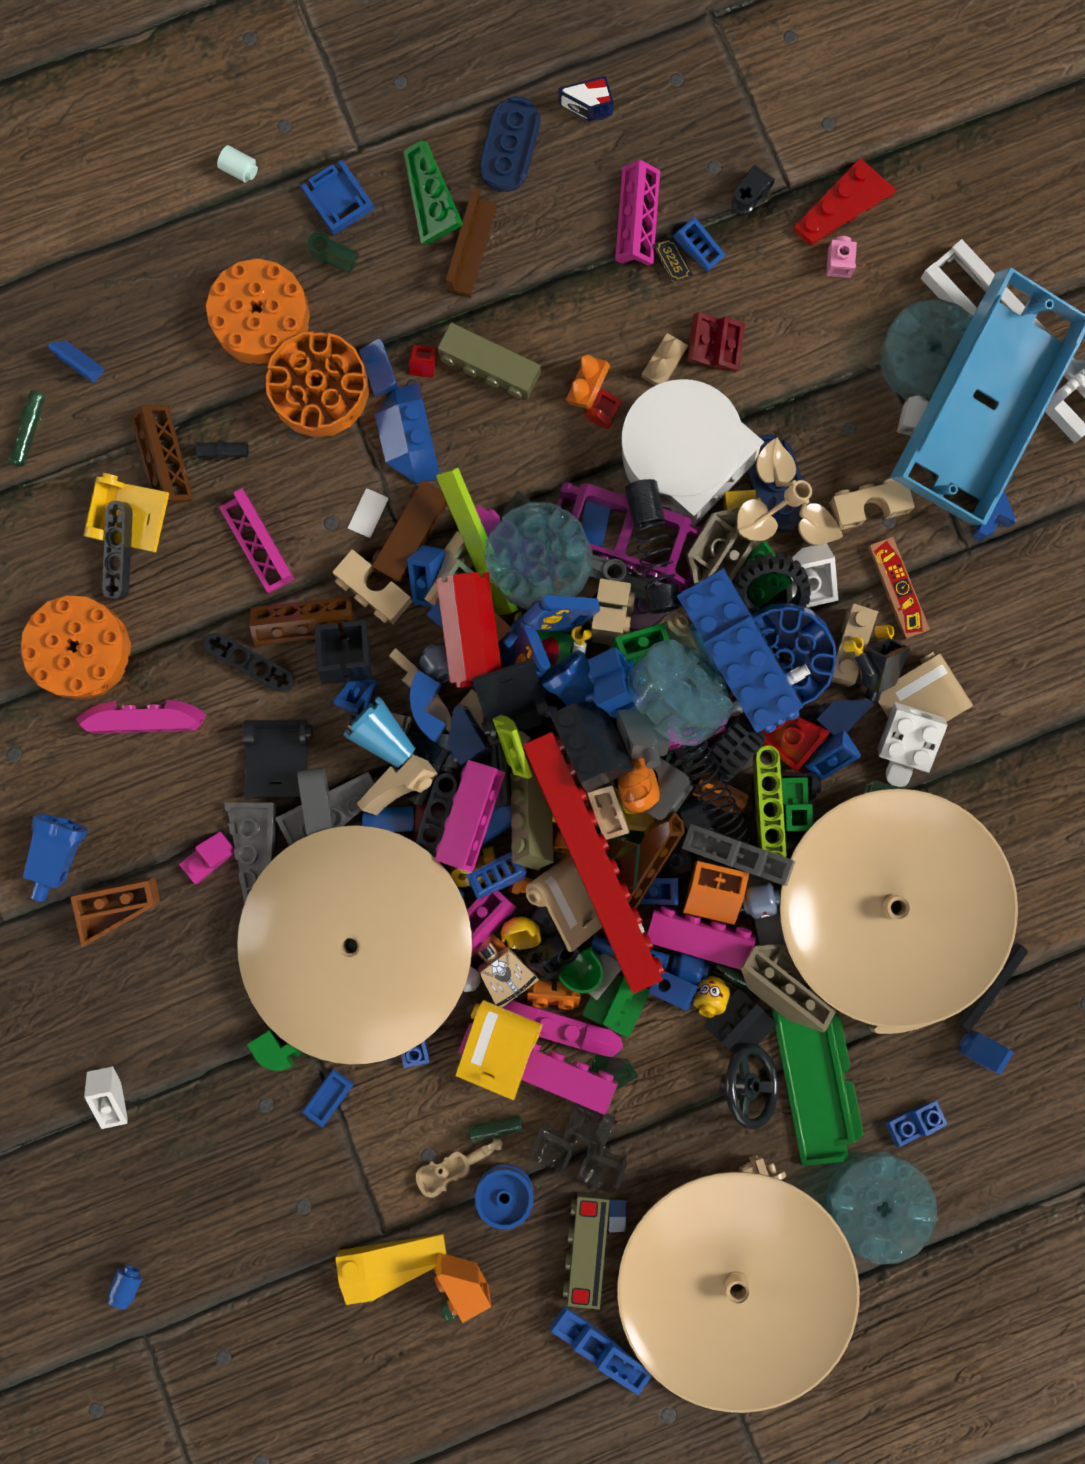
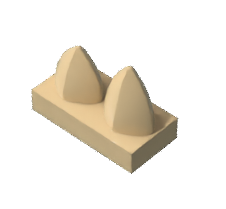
M667 333L643 371L641 378L655 386L667 382L688 349V345Z

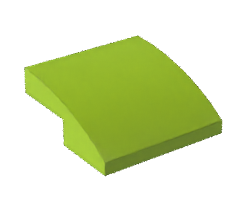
M499 715L493 719L507 764L511 766L514 775L529 779L532 777V772L517 727L513 720Z

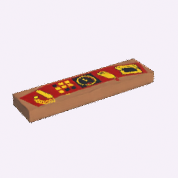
M894 537L869 545L868 549L904 640L928 632L930 628Z

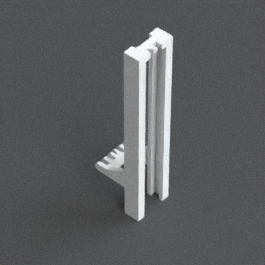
M961 239L937 262L927 268L921 279L963 325L968 328L977 307L949 279L940 267L946 261L951 262L955 259L985 292L995 274ZM1006 287L999 303L1021 315L1025 306ZM1035 318L1033 322L1034 325L1049 333L1048 330ZM1072 358L1064 374L1068 382L1062 388L1056 389L1045 412L1076 443L1085 435V423L1064 402V399L1075 389L1085 398V360Z

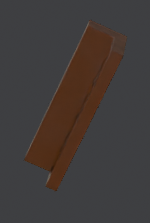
M472 188L462 222L463 226H461L446 277L447 292L471 298L497 210V203L480 199L479 189Z
M141 405L130 417L150 489L169 493L166 507L175 502H191L193 495L169 407ZM152 413H162L163 426L154 420ZM161 435L169 440L171 446L169 450L160 443L159 437ZM167 458L175 463L177 469L175 473L167 468L165 462ZM173 482L182 487L184 495H174Z
M352 597L251 607L249 627L254 646L315 639V625L338 623L341 636H346L343 622L354 621ZM346 606V609L334 610L336 607ZM319 609L316 613H309L311 610ZM294 612L292 615L284 616L285 613ZM269 615L267 618L257 619V616Z

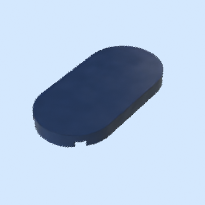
M513 96L507 98L506 101L500 102L492 113L480 159V173L483 181L496 191H513L519 188L528 176L540 130V114L535 105L524 97Z
M772 434L759 436L764 441L760 446L759 454L769 442L778 437ZM778 438L782 446L792 456L796 465V474L789 482L803 480L791 446L784 439ZM755 462L747 470L746 474L751 489L756 490V498H760L767 506L768 511L784 501V493L789 487H778L775 482H763L758 476ZM787 504L771 515L778 524L776 531L788 532L798 528L799 522L803 519L799 515L801 505L792 507Z

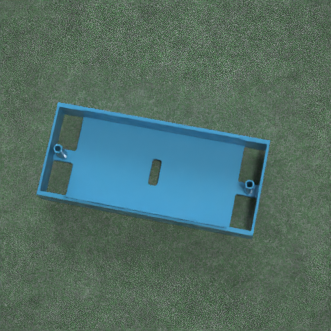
M1011 267L996 272L890 478L970 525H986L1085 335V314ZM1008 283L1029 296V300L1021 315L999 303ZM1050 309L1071 322V326L1063 341L1058 340L1034 325L1033 322L1038 312ZM976 390L996 401L997 404L994 410L973 398ZM914 463L937 476L931 489L908 477ZM959 488L979 500V503L973 514L945 499L943 495L956 494Z

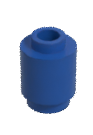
M125 1265L124 1268L117 1269L107 1293L109 1296L107 1302L111 1306L127 1309L128 1305L133 1302L143 1279L142 1275L139 1274L140 1270L138 1268Z

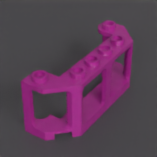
M563 483L547 535L544 537V545L548 546V550L561 554L562 551L572 548V552L578 555L583 551L608 560L619 559L625 564L626 570L630 572H635V569L643 572L651 567L639 563V559L630 557L625 553L633 530L626 496L590 484L582 483L581 487L578 488L572 486L571 483ZM585 500L627 514L615 549L609 550L576 539L573 536ZM563 501H576L565 533L561 536L552 535ZM663 509L665 524L662 526L679 531L669 561L674 562L666 567L658 566L645 572V576L660 577L676 574L675 577L665 578L664 583L678 584V589L681 593L689 588L692 577L690 569L686 580L675 571L684 540L687 537L690 539V542L694 543L703 527L690 525L691 519L685 515Z

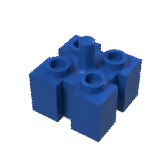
M614 647L588 660L590 669L588 677L594 685V692L586 695V702L594 701L597 707L604 709L612 718L616 719L618 710L649 707L647 694L643 692L642 688L644 682L640 667L631 660L626 661L625 655Z

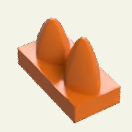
M591 355L582 356L581 367L575 381L572 382V387L566 401L570 405L585 409L591 408L608 372L609 363L605 360L594 358Z

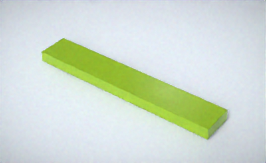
M459 468L437 474L436 478L474 567L479 572V577H483L484 572H489L494 612L497 615L515 612L518 608Z

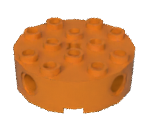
M263 259L237 262L224 270L210 287L206 303L209 325L224 350L241 362L269 364L271 356L284 341L299 333L308 332L310 315L304 290L294 274L277 262Z
M313 331L302 332L284 341L271 356L267 367L266 392L281 421L295 432L311 437L334 436L351 427L363 413L369 395L367 373L355 348L340 336L331 333H313Z
M66 595L48 601L32 614L22 632L21 656L27 673L38 686L63 698L88 700L103 695L121 680L126 671L124 669L128 664V657L131 651V642L126 626L112 610L88 597Z

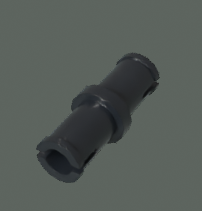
M219 440L218 442H197L196 456L198 458H219L220 460H226L227 457L248 458L249 445L247 441L226 442L225 440Z

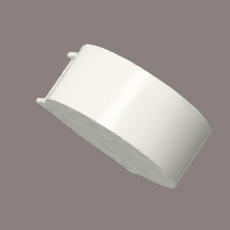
M688 379L663 382L643 393L630 408L622 430L623 464L630 483L643 479L657 480L663 508L687 516L691 519L690 525L693 526L698 524L724 496L725 492H728L757 461L760 446L764 443L762 439L741 422L735 407L724 394L708 384Z

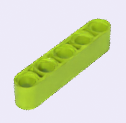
M763 746L753 756L758 848L786 857L780 756L776 748ZM767 751L771 754L772 762L770 765H765L760 761L761 752ZM764 777H769L773 780L774 787L771 791L763 789L762 780ZM766 803L774 805L776 811L773 817H767L764 814L763 808ZM769 829H773L777 833V840L773 844L767 842L765 838V833Z

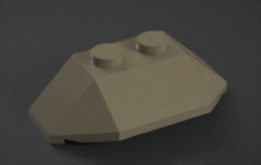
M739 508L712 513L688 550L686 558L694 584L722 568L725 569L730 580L733 581L739 568L757 543L756 541L743 538L738 533L737 513Z
M783 944L752 947L741 966L748 989L789 1021L825 1032L837 1010L826 1003L806 983L795 967L787 947Z

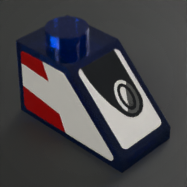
M606 76L558 88L559 105L588 121H600L613 115L614 101Z

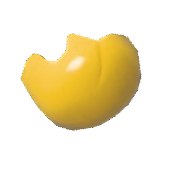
M523 916L514 917L505 922L502 927V942L506 940L508 947L511 949H530L537 947L541 943L540 928L530 918Z

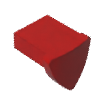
M600 389L592 407L585 411L584 416L592 423L602 428L610 429L612 420L622 404V399Z

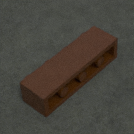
M424 480L421 481L419 486L415 485L409 495L411 499L407 507L403 506L397 515V520L399 521L394 529L390 528L384 538L386 542L382 550L378 549L375 552L371 561L374 572L399 586L402 585L409 573L407 559L422 545H425L448 506L442 490Z

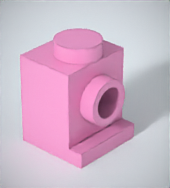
M839 236L836 240L831 241L828 248L826 276L851 278L856 269L857 242H852L851 238L847 236Z

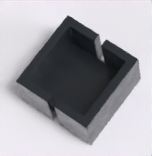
M366 620L343 622L347 639H342L338 623L315 625L317 672L322 685L344 683L347 677H349L350 682L373 679L370 634Z

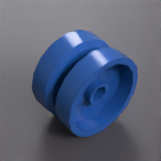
M510 1163L496 1164L488 1168L480 1177L475 1193V1204L480 1218L489 1226L500 1230L513 1229L521 1225L530 1215L534 1202L533 1184L528 1174L519 1166ZM506 1193L509 1197L506 1196L503 1200L500 1198V1195Z

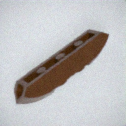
M675 811L668 813L664 819H656L643 833V841L636 846L632 859L623 867L622 875L617 876L619 883H625L629 890L631 898L627 899L630 908L635 907L637 909L685 832L684 822Z

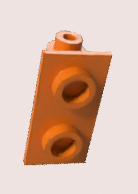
M706 774L701 776L698 783L707 780L712 775ZM719 781L711 782L700 787L697 790V793L704 792L712 788ZM721 782L716 788H725V784ZM728 784L727 788L731 790V797L735 798V805L739 807L740 814L747 804L749 795ZM723 790L710 792L702 797V800L712 799ZM725 790L721 796H729V792ZM693 791V793H692L693 795H695V796H697V797H700V796H701V795L695 794L694 791ZM727 798L718 799L710 804L717 807ZM729 799L728 802L724 805H733V800ZM731 806L721 808V810L727 812ZM734 807L729 813H737V809Z
M538 980L528 988L527 1004H532L533 1007L546 1008L548 1006H558L562 1010H572L574 1007L579 1008L580 993L568 989L562 982H557V991H552V981Z

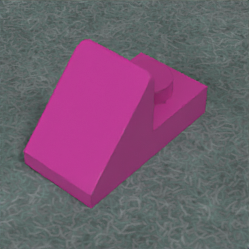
M219 832L196 846V851L179 865L194 884H199L233 856L235 848L223 833Z

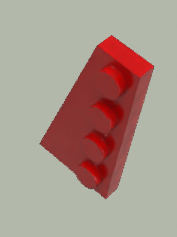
M860 158L795 225L793 231L810 246H813L837 231L842 225L856 219L858 215L866 210L874 208L879 202L895 195L897 190Z
M731 690L716 708L724 716L723 709L728 708L730 704L737 700ZM741 713L735 717L732 716L729 719L733 722L737 717L741 715H744L746 718L747 716L745 713ZM797 717L794 720L789 719L784 724L776 726V729L770 733L762 730L766 735L763 746L776 748L780 759L795 771H798L828 736L830 731Z

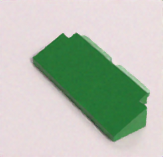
M772 1009L802 1166L843 1162L849 1156L847 1144H855L858 1139L862 1138L864 1132L854 1083L850 1080H845L844 1073L849 1071L850 1061L841 1017L838 1014H834L827 1030L820 1032L791 1022L775 1009Z

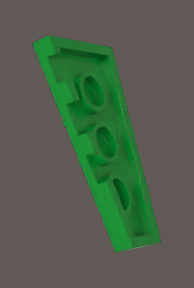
M420 140L404 150L403 153L420 241L422 244L429 245L463 226V223L428 143Z

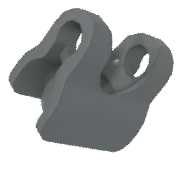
M660 758L661 765L653 768L658 775L659 801L650 809L644 811L655 820H662L668 813L677 812L693 789L688 776L662 758Z

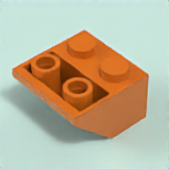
M694 861V869L692 870L683 913L735 925L744 900L749 873Z
M443 1253L436 1255L434 1270L437 1277L434 1278L435 1283L441 1293L446 1292L449 1298L447 1303L454 1316L458 1315L462 1323L491 1308L489 1285L476 1262Z

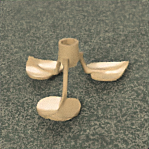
M773 439L758 455L756 470L763 482H775L778 487L789 488L784 493V501L770 511L759 500H748L741 505L737 513L738 533L750 541L757 542L769 539L778 528L776 520L771 515L788 504L792 507L801 505L799 515L803 519L798 524V530L807 543L822 545L842 538L843 535L836 520L823 506L819 504L807 505L812 495L810 484L803 480L789 482L796 474L795 462L789 452L782 446L779 439Z

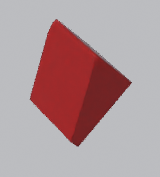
M413 345L409 360L410 375L434 377L438 348Z

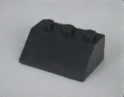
M594 701L573 703L550 714L579 781L586 792L635 770L609 713L597 707Z

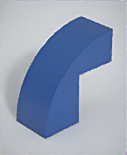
M418 670L410 690L411 710L419 728L431 741L437 743L447 725L426 711L441 689V684Z

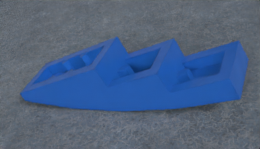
M565 1305L549 1326L552 1333L572 1345L574 1351L593 1362L598 1370L637 1395L641 1393L652 1377L639 1359Z

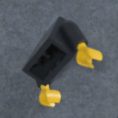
M891 625L876 626V638L884 640L865 647L864 652H862L864 646L862 638L849 637V640L843 641L844 651L854 652L856 655L854 659L860 669L857 682L867 688L864 696L871 701H879L883 691L896 685L910 651V647L892 639L894 629Z

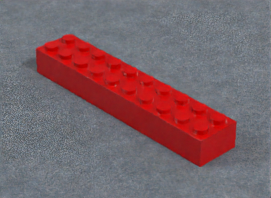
M551 732L524 744L523 748L631 992L634 994L663 981L660 974L665 971L659 958L656 956L652 957L649 949L653 948V944L648 933H642L638 924L642 923L641 917L635 907L630 908L627 899L631 898L629 890L625 883H619L616 875L620 873L616 861L614 858L609 860L605 850L609 849L608 843L603 834H597L594 826L598 825V821L593 810L587 811L584 802L587 801V796L582 785L576 786L573 780L576 777V772L571 761L565 762L562 754L566 750L560 736L555 738Z

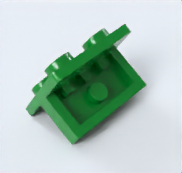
M763 541L752 549L743 565L747 566V561L751 558L753 561H756V555L759 554L763 558L766 557L768 552H772L773 557H776L767 542ZM765 573L752 580L748 585L746 593L754 605L760 608L775 596L785 592L786 588L793 583V580L784 573Z
M616 975L598 1000L590 996L582 1015L629 1038L650 994L648 993L649 990L645 988L633 994L625 977Z

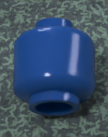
M682 952L673 954L670 974L694 985H698L701 978H707L709 964L705 963V959Z

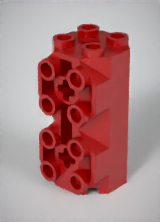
M479 572L447 576V582L443 583L442 577L436 578L450 684L455 683L456 688L472 686L471 681L473 678L501 669L489 572H484L483 577H479Z

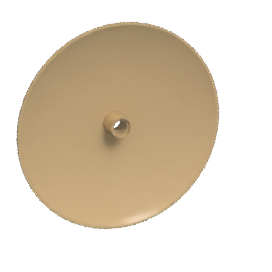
M888 789L869 792L853 797L825 813L811 826L796 846L790 858L796 862L788 885H782L780 917L784 940L795 967L806 983L826 1003L853 1019L881 1027L912 1028L930 1025L945 1020L974 1003L992 985L1003 969L1010 954L1017 928L1018 902L1014 877L1009 863L995 838L981 822L960 806L945 798L916 790ZM898 900L901 904V910L899 913L893 914L891 904Z
M341 826L319 831L298 840L276 856L260 874L246 899L239 923L237 941L238 961L245 989L252 1004L266 1024L280 1038L296 1049L321 1060L343 1064H368L387 1060L403 1054L425 1041L442 1025L456 1006L468 978L472 954V934L469 915L461 893L446 869L427 850L408 838L388 830L367 826ZM349 938L357 942L356 952H350L347 949L346 943Z
M750 1172L716 1173L689 1181L672 1190L655 1203L639 1221L628 1240L620 1263L618 1275L619 1313L623 1329L637 1358L646 1370L668 1390L689 1402L712 1410L736 1413L763 1411L784 1405L806 1394L817 1386L839 1362L853 1335L858 1316L860 1292L858 1272L854 1256L840 1227L831 1215L807 1193L780 1179ZM735 1284L743 1285L740 1291L735 1292L731 1290V1287Z

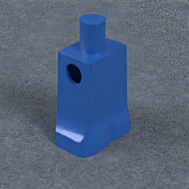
M576 650L568 655L539 680L540 685L547 691L554 693L565 706L586 702V695L594 692V685L588 677V671H590L588 660L584 652Z
M39 813L33 815L32 841L23 878L35 882L30 898L45 902L50 887L55 889L65 883L78 846L85 839L89 829L68 818Z

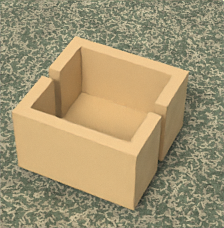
M600 579L597 594L600 611L593 617L591 628L592 642L612 645L615 637L630 632L631 617H627V615L633 614L635 593L631 592V583Z

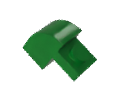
M808 777L781 778L785 831H808L813 825L812 804L808 803Z
M272 1029L247 1044L257 1062L273 1071L290 1068L295 1064L290 1055L293 1054L296 1058L304 1053L289 1043L284 1046L280 1037Z

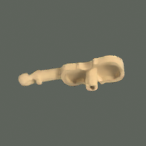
M494 1138L492 1143L482 1146L467 1156L460 1152H454L449 1157H445L441 1164L436 1165L431 1161L429 1165L419 1168L416 1173V1182L420 1191L429 1198H435L441 1192H446V1186L449 1182L458 1181L459 1178L466 1177L469 1174L470 1165L489 1156L494 1150H501L502 1141Z

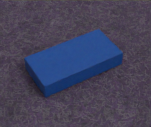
M333 1068L302 1113L323 1128L355 1083Z

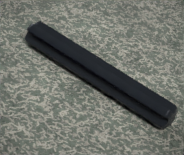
M1018 943L1013 945L1007 961L995 981L982 996L968 1006L958 1020L957 1024L962 1029L970 1032L1028 954V950Z

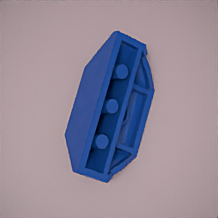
M419 383L396 388L375 414L385 462L415 484H420L422 480L426 482L437 480L436 475L439 474V468Z

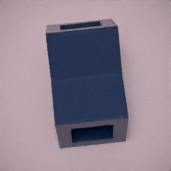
M609 1200V1232H625L626 1200Z

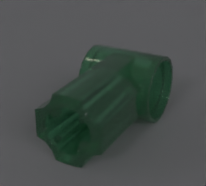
M314 232L308 239L311 257L316 262H326L349 274L353 271L359 256L358 252L329 239L328 235L324 232ZM318 244L326 245L323 250L314 249Z

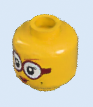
M713 976L701 980L697 985L698 990L693 998L694 1006L701 1015L709 1018L724 1013L730 996V990L726 986V982Z

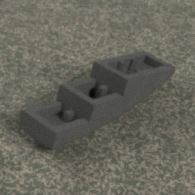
M690 824L682 849L784 886L788 885L796 862Z

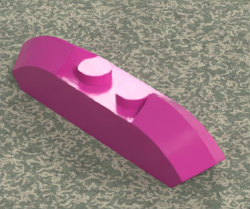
M167 700L164 709H162V705L152 704L146 705V709H136L134 705H123L121 710H118L116 702H107L86 710L76 720L84 730L92 734L196 731L202 725L206 714L195 706L176 700Z
M515 1000L502 1007L541 1023L542 1029L539 1035L541 1038L608 1057H613L623 1048L620 1034L606 1027L542 1008H536Z

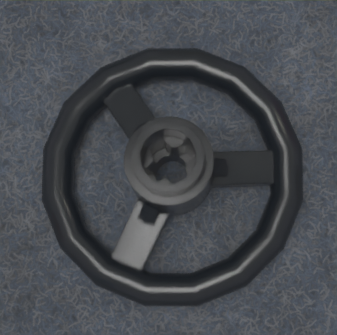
M749 1043L738 1048L729 1061L726 1075L722 1077L720 1082L721 1093L727 1098L728 1107L734 1119L746 1129L757 1130L767 1124L775 1111L778 1099V1079L775 1065L770 1055L761 1046ZM748 1055H755L761 1060L768 1082L759 1081L754 1073H750ZM760 1092H767L766 1104L761 1114L754 1119L748 1118L750 1100L756 1099Z

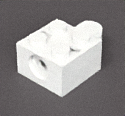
M894 702L877 747L879 757L890 760L885 773L887 781L895 787L906 786L910 781L914 768L930 772L948 726L944 717Z

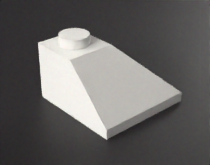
M828 544L802 548L793 556V561L797 559L800 562L801 567L805 568L809 578L811 596L807 607L838 601L835 556ZM794 580L786 588L787 603L796 595L797 584Z

